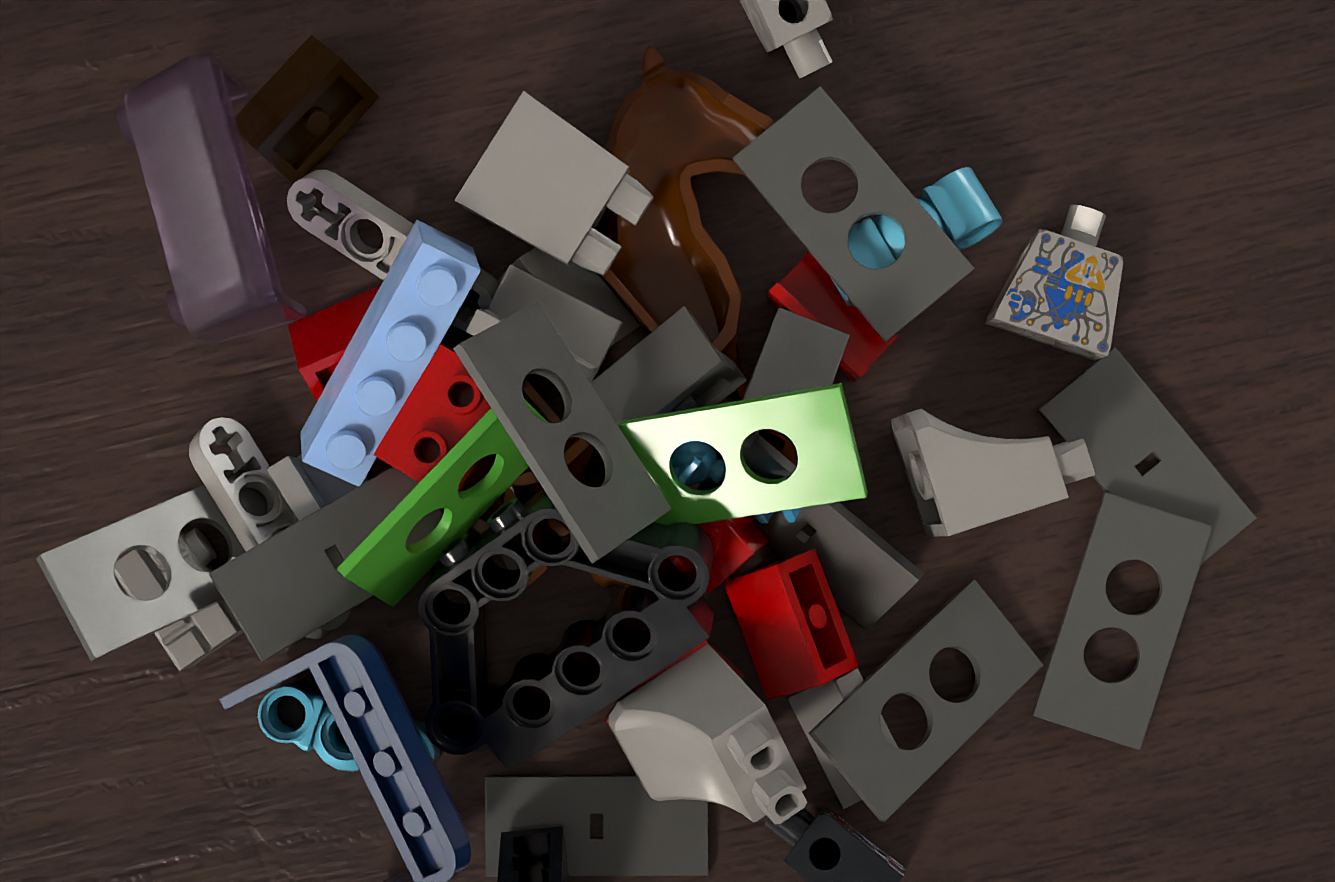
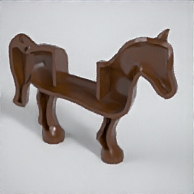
M648 46L643 56V83L641 88L627 96L622 107L618 110L604 149L629 166V175L653 195V200L636 226L607 208L608 238L622 246V249L605 276H601L649 334L685 306L690 310L714 347L733 360L742 372L737 348L742 295L726 257L702 226L690 177L713 172L745 175L735 164L733 157L770 128L774 122L770 117L723 90L712 80L697 73L670 69L658 50L653 46ZM525 377L522 384L524 399L549 423L561 422V418ZM744 382L718 404L743 400L747 390L746 383ZM771 429L759 430L758 434L797 466L798 454L790 438ZM577 437L568 438L564 446L566 465L571 474L580 483L588 486L587 463L595 447L584 439ZM490 454L480 459L473 475L461 491L473 487L487 475L494 464L496 454ZM530 467L471 526L473 529L481 534L490 527L487 524L489 517L505 503L516 498L513 487H525L534 495L544 490ZM550 518L540 521L543 528L550 534L564 536L570 533L568 527L560 520ZM500 554L505 563L506 570L519 569L517 562L513 558ZM669 557L664 559L671 569L681 572L674 566ZM542 564L532 571L527 586L532 584L548 569L546 565ZM591 573L595 582L603 588L616 586L625 589L634 586Z

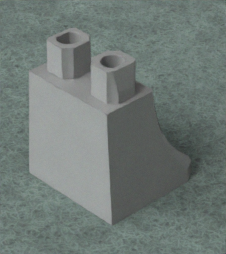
M523 91L455 198V201L468 211L566 265L571 266L575 262L582 268L605 276L622 246L595 230L596 225L608 208L636 226L651 204L653 195L629 175V166Z
M923 409L891 419L894 438L926 537L954 535L1069 498L1065 484L1095 475L1084 439L1052 446L1049 436L1031 439L986 437L949 425Z
M709 644L618 701L609 715V726L643 788L654 800L686 799L713 802L743 814L752 822H757L767 815L774 824H781L805 808L807 804L802 793L807 787L766 705Z

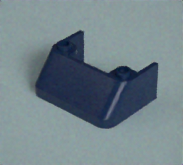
M358 634L342 636L219 699L224 710H227L310 669L408 870L391 876L382 882H448L466 869L471 858L470 837L466 824L380 650L370 639Z

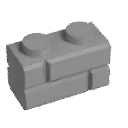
M184 526L178 537V548L182 558L187 564L199 571H214L210 562L217 558L213 547L199 529L194 528L188 531ZM135 549L115 562L114 575L130 597L137 600H153L160 597L165 591L167 585L165 567L152 553ZM221 601L154 634L177 669L182 671L191 668L217 651L220 647L242 634L243 630L226 602Z

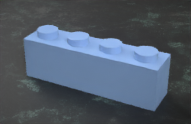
M416 220L300 432L302 462L358 487L361 486L376 459V456L373 455L432 359L481 271L473 247Z

